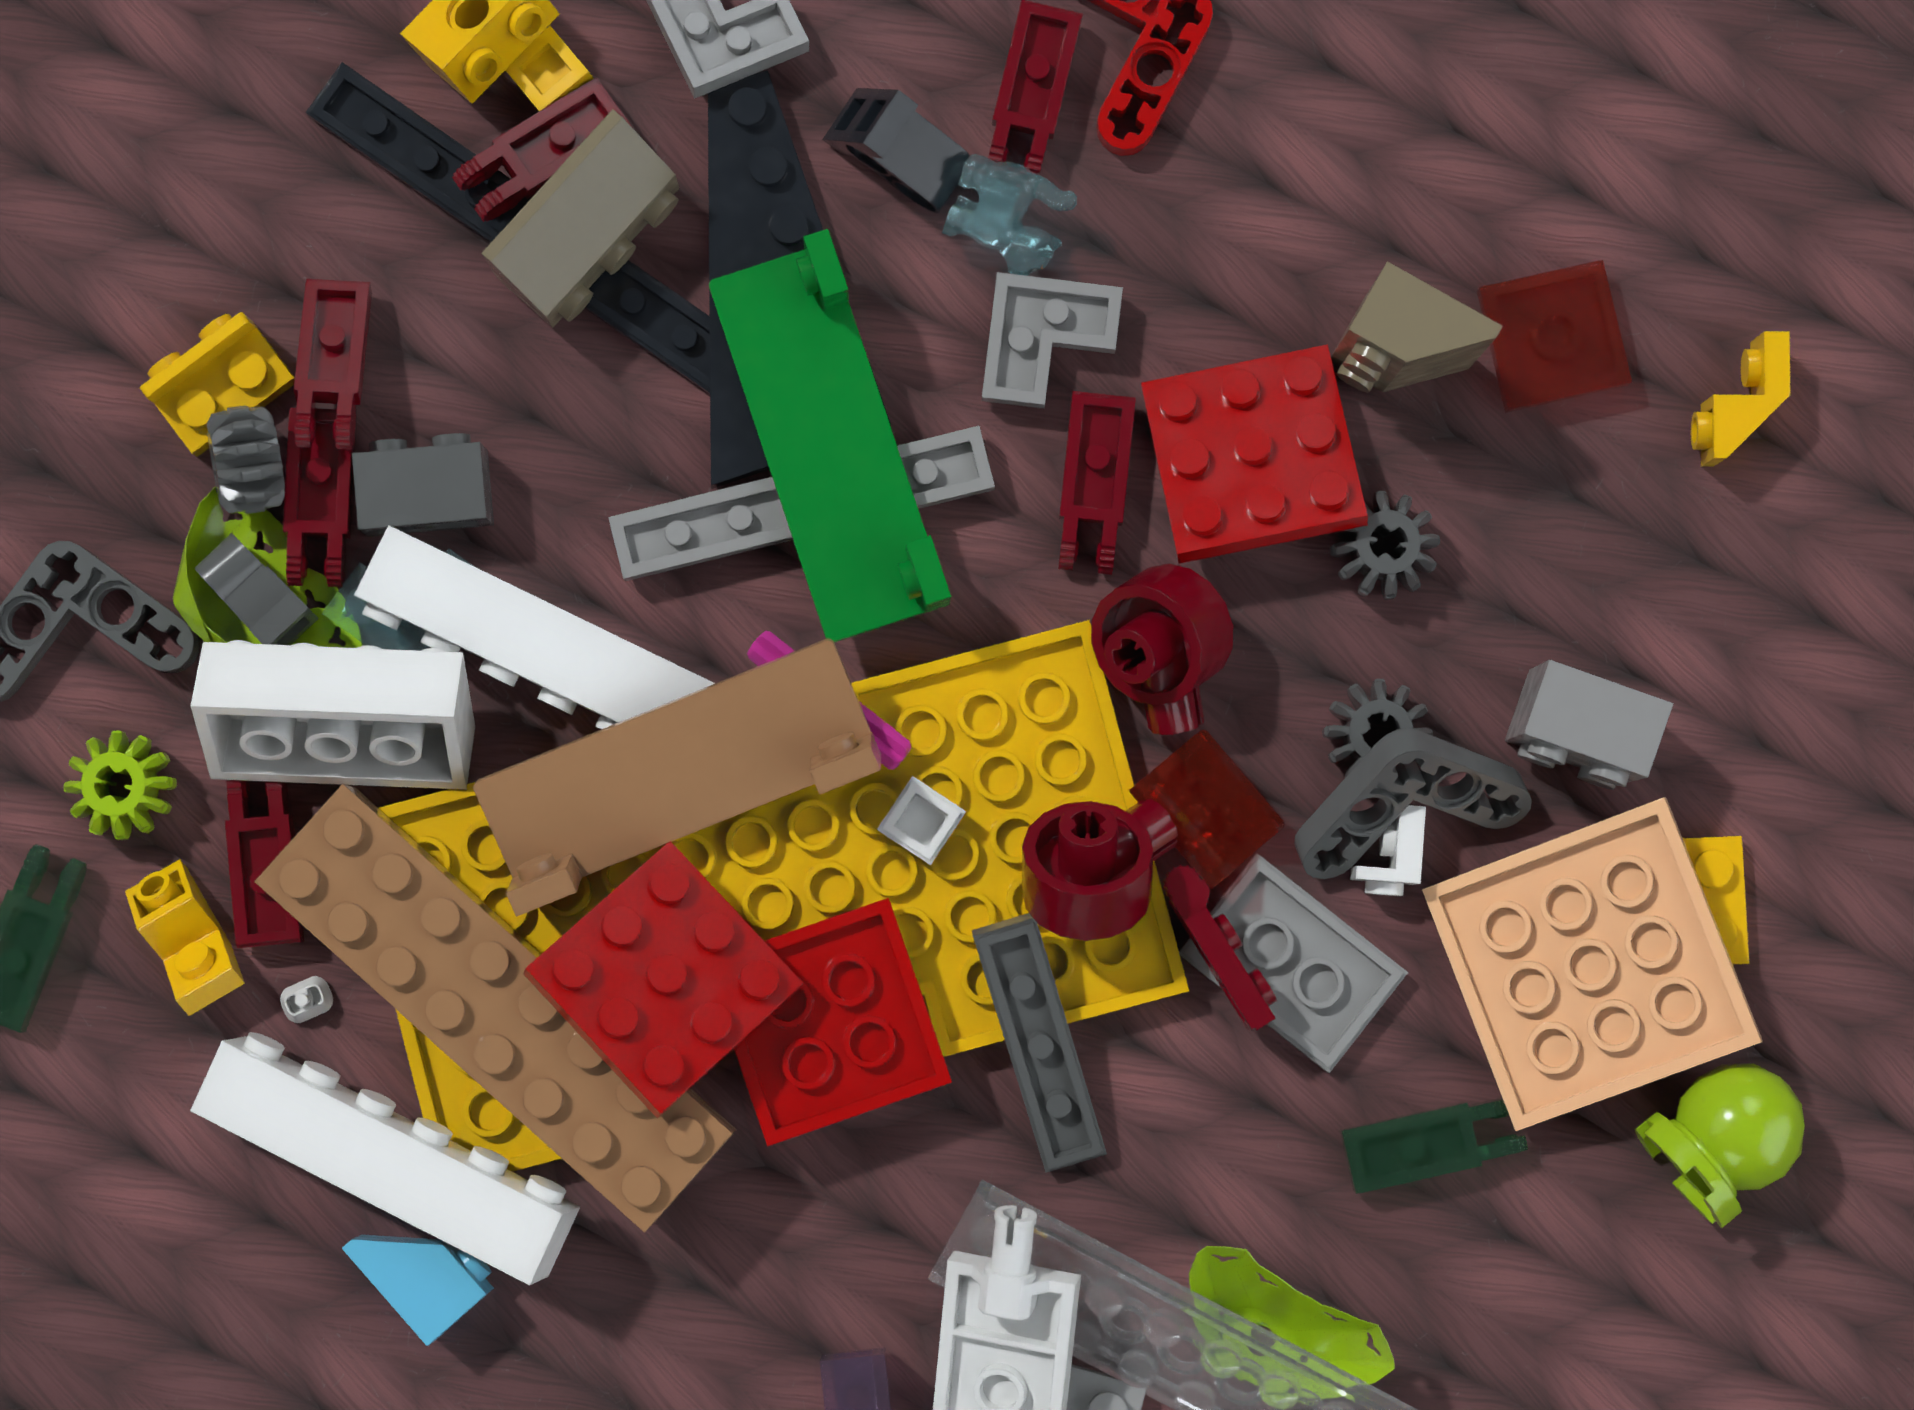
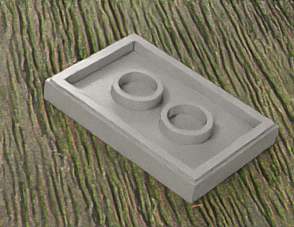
M1258 853L1252 857L1210 911L1213 919L1222 913L1226 916L1243 944L1241 948L1234 951L1247 973L1258 968L1277 998V1002L1269 1006L1276 1019L1266 1025L1327 1073L1333 1070L1408 974L1406 970ZM1189 938L1179 950L1180 956L1220 987L1194 943Z

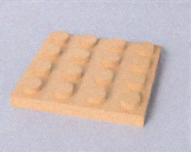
M1666 797L1422 889L1515 1131L1763 1041Z

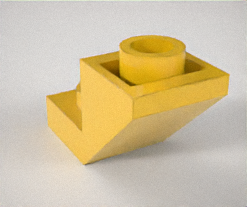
M1764 331L1750 342V349H1744L1741 358V381L1743 387H1751V395L1713 394L1700 404L1701 412L1693 413L1691 444L1693 450H1701V467H1714L1728 458L1790 396V331Z
M181 859L160 871L147 875L140 883L125 891L137 930L163 960L175 999L188 1016L245 984L230 941Z

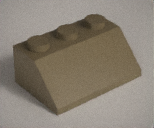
M612 109L482 252V255L495 277L552 328L562 317L570 322L582 312L592 299L593 292L589 288L605 270L611 275L616 273L629 260L636 249V245L631 241L648 223L653 228L657 227L676 207L679 199L674 194L680 188L676 174L626 120Z
M1387 261L1331 356L1333 365L1339 367L1336 375L1348 385L1366 393H1369L1372 387L1381 392H1387L1469 369L1497 338L1503 326Z

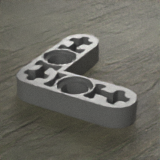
M56 541L48 544L39 552L0 605V636L7 644L25 651V655L21 660L14 655L7 654L0 664V674L5 677L0 685V702L10 699L20 689L74 614H77L147 666L163 673H179L187 670L195 662L200 652V639L181 616L88 549L70 541ZM75 555L78 557L74 568L80 573L79 579L75 583L63 580L52 593L53 596L63 599V603L58 609L50 600L32 593L37 583L46 590H50L58 579L59 573L52 566L58 558L69 561ZM114 590H126L134 601V611L131 618L120 625L108 624L101 613V603L104 597ZM27 604H35L43 611L45 626L37 637L30 640L20 639L13 630L12 618L20 607ZM151 608L157 614L147 621L149 624L167 634H172L177 628L180 630L181 633L176 641L183 647V650L178 657L166 654L159 660L157 654L160 651V645L141 632L137 636L136 643L129 639L131 635L144 626ZM0 647V656L5 651L3 647Z
M1409 728L1399 729L1386 734L1373 746L1302 825L1295 835L1294 845L1308 875L1319 879L1334 878L1349 870L1413 800L1486 828L1500 829L1514 825L1523 819L1531 809L1532 799L1519 771L1513 767L1422 731ZM1457 772L1467 773L1457 783L1444 787L1438 786L1440 781ZM1484 789L1486 790L1488 796L1490 797L1489 799L1487 798V796H1486V794H1485V792H1484ZM1380 798L1374 806L1366 810L1350 811L1356 803L1364 799Z

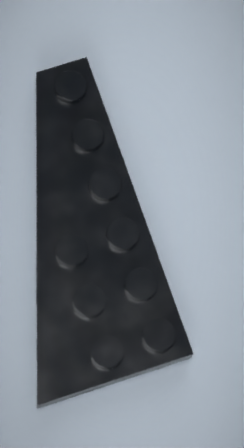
M768 70L747 76L708 93L709 282L712 279L804 250L803 236L823 230ZM709 289L711 489L769 470V466Z

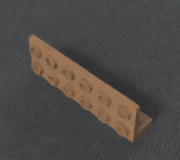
M827 638L480 778L475 782L473 789L512 875L506 895L517 917L576 893L582 877L664 845L669 841H674L813 784L816 785L820 795L881 770V753L835 643L832 639Z

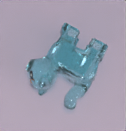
M971 154L965 163L958 185L967 189L975 188L979 194V203L959 196L956 204L952 205L948 213L942 233L950 237L957 234L966 235L984 247L999 250L1007 263L1010 274L1028 276L1032 272L1044 269L1051 258H1053L1054 250L1061 247L1062 244L1059 238L1050 235L1039 227L1023 225L1022 220L1033 200L1038 199L1049 208L1057 211L1073 210L1077 205V196L1073 191L1058 189L1051 181L1031 172L1027 167L1020 164L994 162L985 156Z

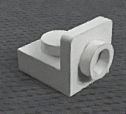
M1408 805L1380 836L1379 854L1380 856L1390 857L1389 868L1351 867L1350 880L1365 881L1366 894L1403 896L1404 884H1421L1426 806Z

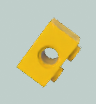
M432 0L400 34L430 69L473 104L560 13L549 0Z

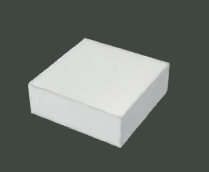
M912 776L877 830L931 866L966 811Z

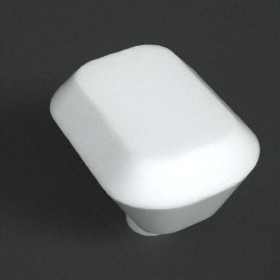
M312 976L285 988L281 994L280 1002L286 1017L290 1021L302 1023L327 1012L333 1004V996L327 982L323 978Z

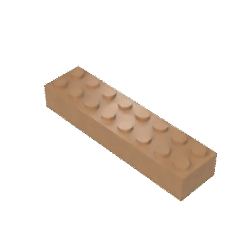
M342 784L254 881L644 1233L657 1221L737 1131L735 1127L692 1089L688 1090L657 1119L523 975L525 968L539 957L541 953L357 788Z

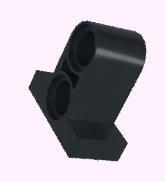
M856 88L822 140L840 154L853 155L918 205L931 212L939 213L973 163L972 156L917 113L915 110L918 104L900 90Z

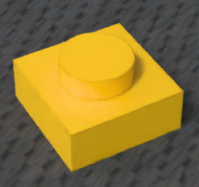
M551 26L546 28L505 70L539 112L594 79Z

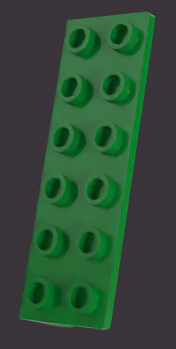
M825 229L803 236L804 250L712 279L709 282V289L825 638L832 639L836 643L950 605L951 594L932 537L926 534L849 304L848 287L829 230Z

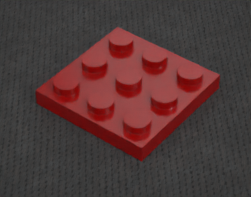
M1328 344L1141 382L1178 564L1368 526V514Z
M671 841L665 844L529 964L523 973L657 1119L803 985V982Z
M889 898L764 940L803 982L798 991L734 1048L767 1147L952 1083Z

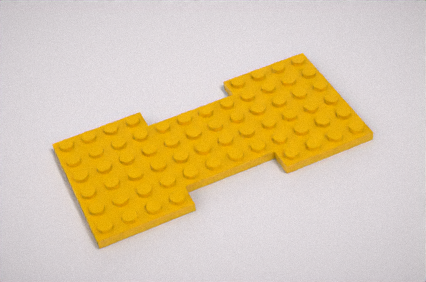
M1090 620L852 682L851 684L859 702L910 741L911 750L897 768L891 770L881 764L880 771L820 795L816 785L813 784L671 842L763 940L889 898L922 995L925 996L929 1015L943 1056L1005 1041L972 930L1029 913L1025 908L1022 893V844L1028 827L1044 812L1067 803L1092 801L1114 805L1124 811L1138 803L1105 675L1098 665L1091 644ZM912 776L966 811L931 866L877 830ZM475 782L467 784V790L447 789L379 807L384 814L541 954L664 846L661 845L584 876L576 893L516 917L506 895L512 875L474 792L473 786ZM1153 861L1152 896L1147 913L1131 929L1111 938L1083 941L1058 936L1038 925L1067 1023L1189 992L1155 861ZM396 1010L423 1118L448 1128L453 1133L450 1140L472 1151L474 1146H479L502 1155L509 1161L507 1169L512 1172L562 1159Z

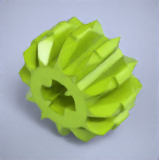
M119 730L112 731L108 748L98 738L92 737L86 741L87 750L92 757L91 761L75 756L69 760V766L83 774L81 781L70 780L65 782L63 786L64 792L77 795L83 794L84 798L75 803L70 812L75 818H84L93 814L89 823V832L95 835H103L111 826L115 839L128 840L132 832V822L143 833H149L154 830V822L148 812L149 809L158 813L169 814L172 806L167 801L157 798L159 789H175L177 787V780L172 777L157 776L156 773L168 765L170 758L163 752L152 754L148 757L152 742L150 738L139 735L129 746V740L125 732ZM115 773L131 776L132 785L124 786L126 789L131 790L126 798L110 795L109 786L117 785L116 782L110 780Z

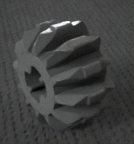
M244 405L227 408V411L211 414L207 422V436L219 504L228 513L244 512L245 514L265 512L267 508L280 506L285 497V483L280 446L271 413L265 407H248Z
M1377 491L1373 497V512L1365 503L1368 514V526L1338 532L1340 535L1351 539V541L1333 544L1330 547V554L1338 558L1351 556L1352 562L1345 565L1338 572L1341 580L1345 581L1350 579L1357 571L1361 572L1364 577L1358 586V594L1364 597L1373 590L1376 580H1380L1381 593L1384 600H1393L1398 590L1397 579L1405 589L1414 592L1421 586V583L1413 568L1426 573L1434 571L1437 565L1436 561L1419 551L1437 547L1440 544V536L1436 534L1420 535L1418 529L1424 527L1432 519L1429 511L1420 512L1413 520L1406 516L1412 505L1411 496L1404 494L1396 503L1394 510H1390L1389 497L1386 491ZM1376 531L1382 538L1393 534L1397 538L1399 545L1392 552L1399 555L1398 559L1393 560L1387 553L1377 557L1371 549V546L1377 542V538L1372 537L1371 534Z
M1375 679L1372 682L1371 701H1369L1364 690L1358 684L1350 686L1347 689L1348 697L1355 710L1342 702L1334 701L1330 705L1329 711L1333 716L1344 721L1345 724L1344 726H1326L1322 730L1324 738L1343 739L1344 746L1336 748L1328 754V759L1331 763L1339 762L1348 755L1354 759L1346 771L1345 778L1375 745L1368 746L1363 738V734L1370 729V723L1367 719L1369 717H1377V725L1387 721L1391 726L1392 732L1409 728L1433 736L1432 729L1413 728L1412 724L1413 720L1423 717L1428 712L1426 705H1416L1406 712L1402 705L1409 697L1410 688L1405 685L1400 686L1394 692L1390 701L1386 700L1387 685L1384 679Z

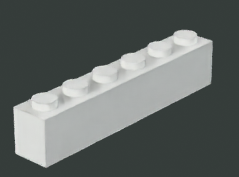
M389 525L354 594L356 598L367 603L362 612L363 615L396 631L401 621L404 620L425 631L420 642L431 648L442 649L447 652H459L460 648L483 658L484 660L479 671L512 687L515 686L519 676L539 685L542 689L537 699L570 715L573 714L577 704L600 715L595 727L601 730L715 684Z
M250 1032L247 1037L221 1041L190 1110L191 1112L528 1285L549 1277L581 1207L564 1198L566 1190L562 1186L537 1175H531L529 1180L508 1170L509 1161L492 1150L479 1146H474L472 1151L451 1141L453 1133L437 1122L420 1117L415 1122L394 1112L396 1103L382 1094L367 1089H361L358 1094L338 1083L340 1075L327 1066L313 1061H304V1064L301 1065L282 1055L285 1047L272 1038Z

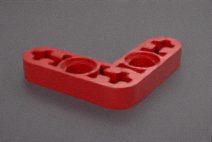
M1087 0L1143 30L1098 115L1096 125L1097 137L1102 146L1109 152L1120 156L1134 155L1143 150L1150 141L1208 33L1213 17V8L1210 0H1137L1135 2ZM1185 2H1189L1196 6L1194 17L1200 23L1196 25L1188 22L1183 27L1176 43L1178 47L1188 48L1186 53L1182 54L1170 42L1165 41L1172 28L1174 14L1168 8L1171 6L1180 9ZM1154 32H1157L1164 40L1151 38ZM1150 54H1158L1165 57L1172 66L1173 74L1169 81L1161 86H1150L1141 81L1136 67L1143 57ZM1125 86L1129 87L1141 99L1158 102L1155 109H1152L1145 101L1140 107L1135 126L1142 130L1139 135L1128 132L1124 139H1119L1113 135L1115 124L1109 120L1110 116L1122 118L1132 102V94L1122 93Z

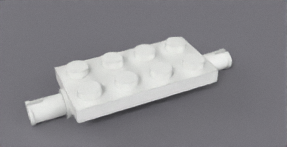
M1004 1205L995 1209L994 1214L995 1230L992 1258L953 1251L947 1260L933 1410H1067L1081 1275L1030 1264L1034 1225L1037 1221V1213L1024 1207L1021 1219H1016L1017 1206Z

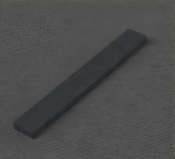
M341 62L305 112L310 119L489 243L498 236L530 200L524 197L511 210L493 220L483 222L474 209L476 208L475 205L487 193L494 191L511 178L497 170L492 177L477 186L461 191L452 178L454 176L453 173L462 164L473 159L476 154L343 62ZM629 260L612 275L605 270L589 288L593 292V297L585 309L710 395L709 315Z

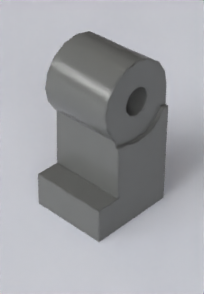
M232 533L194 568L262 644L292 645L319 619L268 566L265 567Z

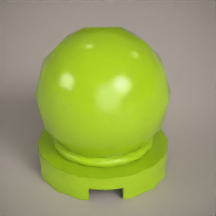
M1754 1063L1721 1064L1697 1077L1679 1100L1676 1120H1668L1656 1112L1639 1125L1635 1132L1652 1159L1663 1152L1680 1172L1681 1176L1672 1182L1676 1189L1710 1223L1713 1224L1716 1221L1720 1228H1723L1742 1212L1740 1204L1736 1199L1737 1190L1762 1189L1786 1175L1801 1155L1805 1125L1802 1104L1791 1087L1781 1077Z

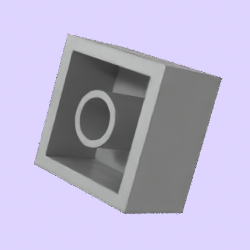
M1548 660L1529 669L1505 741L1520 746L1517 756L1523 760L1547 768H1554L1555 764L1564 765L1568 763L1580 768L1577 778L1602 788L1614 790L1616 785L1626 787L1628 782L1648 778L1674 703L1553 660Z

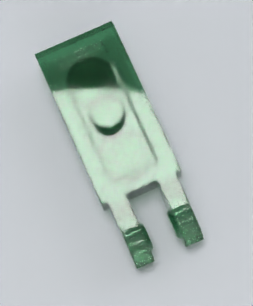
M38 844L30 848L13 890L7 889L0 907V1025L19 1033L26 1032L72 917L73 912L69 910L78 897L87 870L85 862L72 858L60 874L59 882L50 904L32 897L49 865L50 850Z
M1502 1097L1468 1105L1467 1102H1460L1340 1129L1355 1194L1482 1166L1481 1161L1528 1150L1526 1136L1508 1134L1477 1145L1472 1122L1486 1118L1497 1119L1509 1116Z

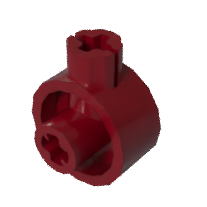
M1167 563L1148 567L1114 589L1099 602L1091 620V644L1099 667L1112 685L1132 700L1144 703L1148 729L1153 734L1174 735L1192 731L1204 723L1199 686L1224 668L1233 649V623L1226 602L1211 582L1190 568Z
M1147 799L1146 801L1141 800L1126 811L1114 805L1086 801L1063 804L1044 812L1028 827L1022 844V893L1026 910L1038 925L1058 936L1088 941L1111 938L1131 929L1147 913L1152 896L1153 861L1174 848L1178 842L1175 839L1178 837L1176 826L1172 822L1167 810L1158 802Z

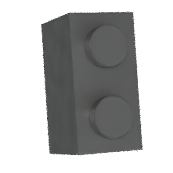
M452 433L432 437L433 446L408 448L407 440L385 439L370 442L369 452L352 453L358 530L368 537L383 536L388 525L404 533L494 526L488 450L481 442H471L470 434Z

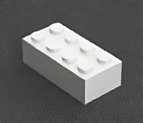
M234 640L227 643L203 642L191 709L211 779L467 790L475 721L463 652H447L437 648H427L421 651L391 650L369 645L357 648L318 647L309 643L268 645L253 644L242 640Z

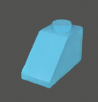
M360 1235L350 1240L342 1248L426 1346H429L494 1289L486 1279L492 1273L487 1263L440 1239Z

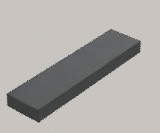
M1027 913L972 930L1045 1172L1047 1173L1106 1155L1105 1145L1037 922Z

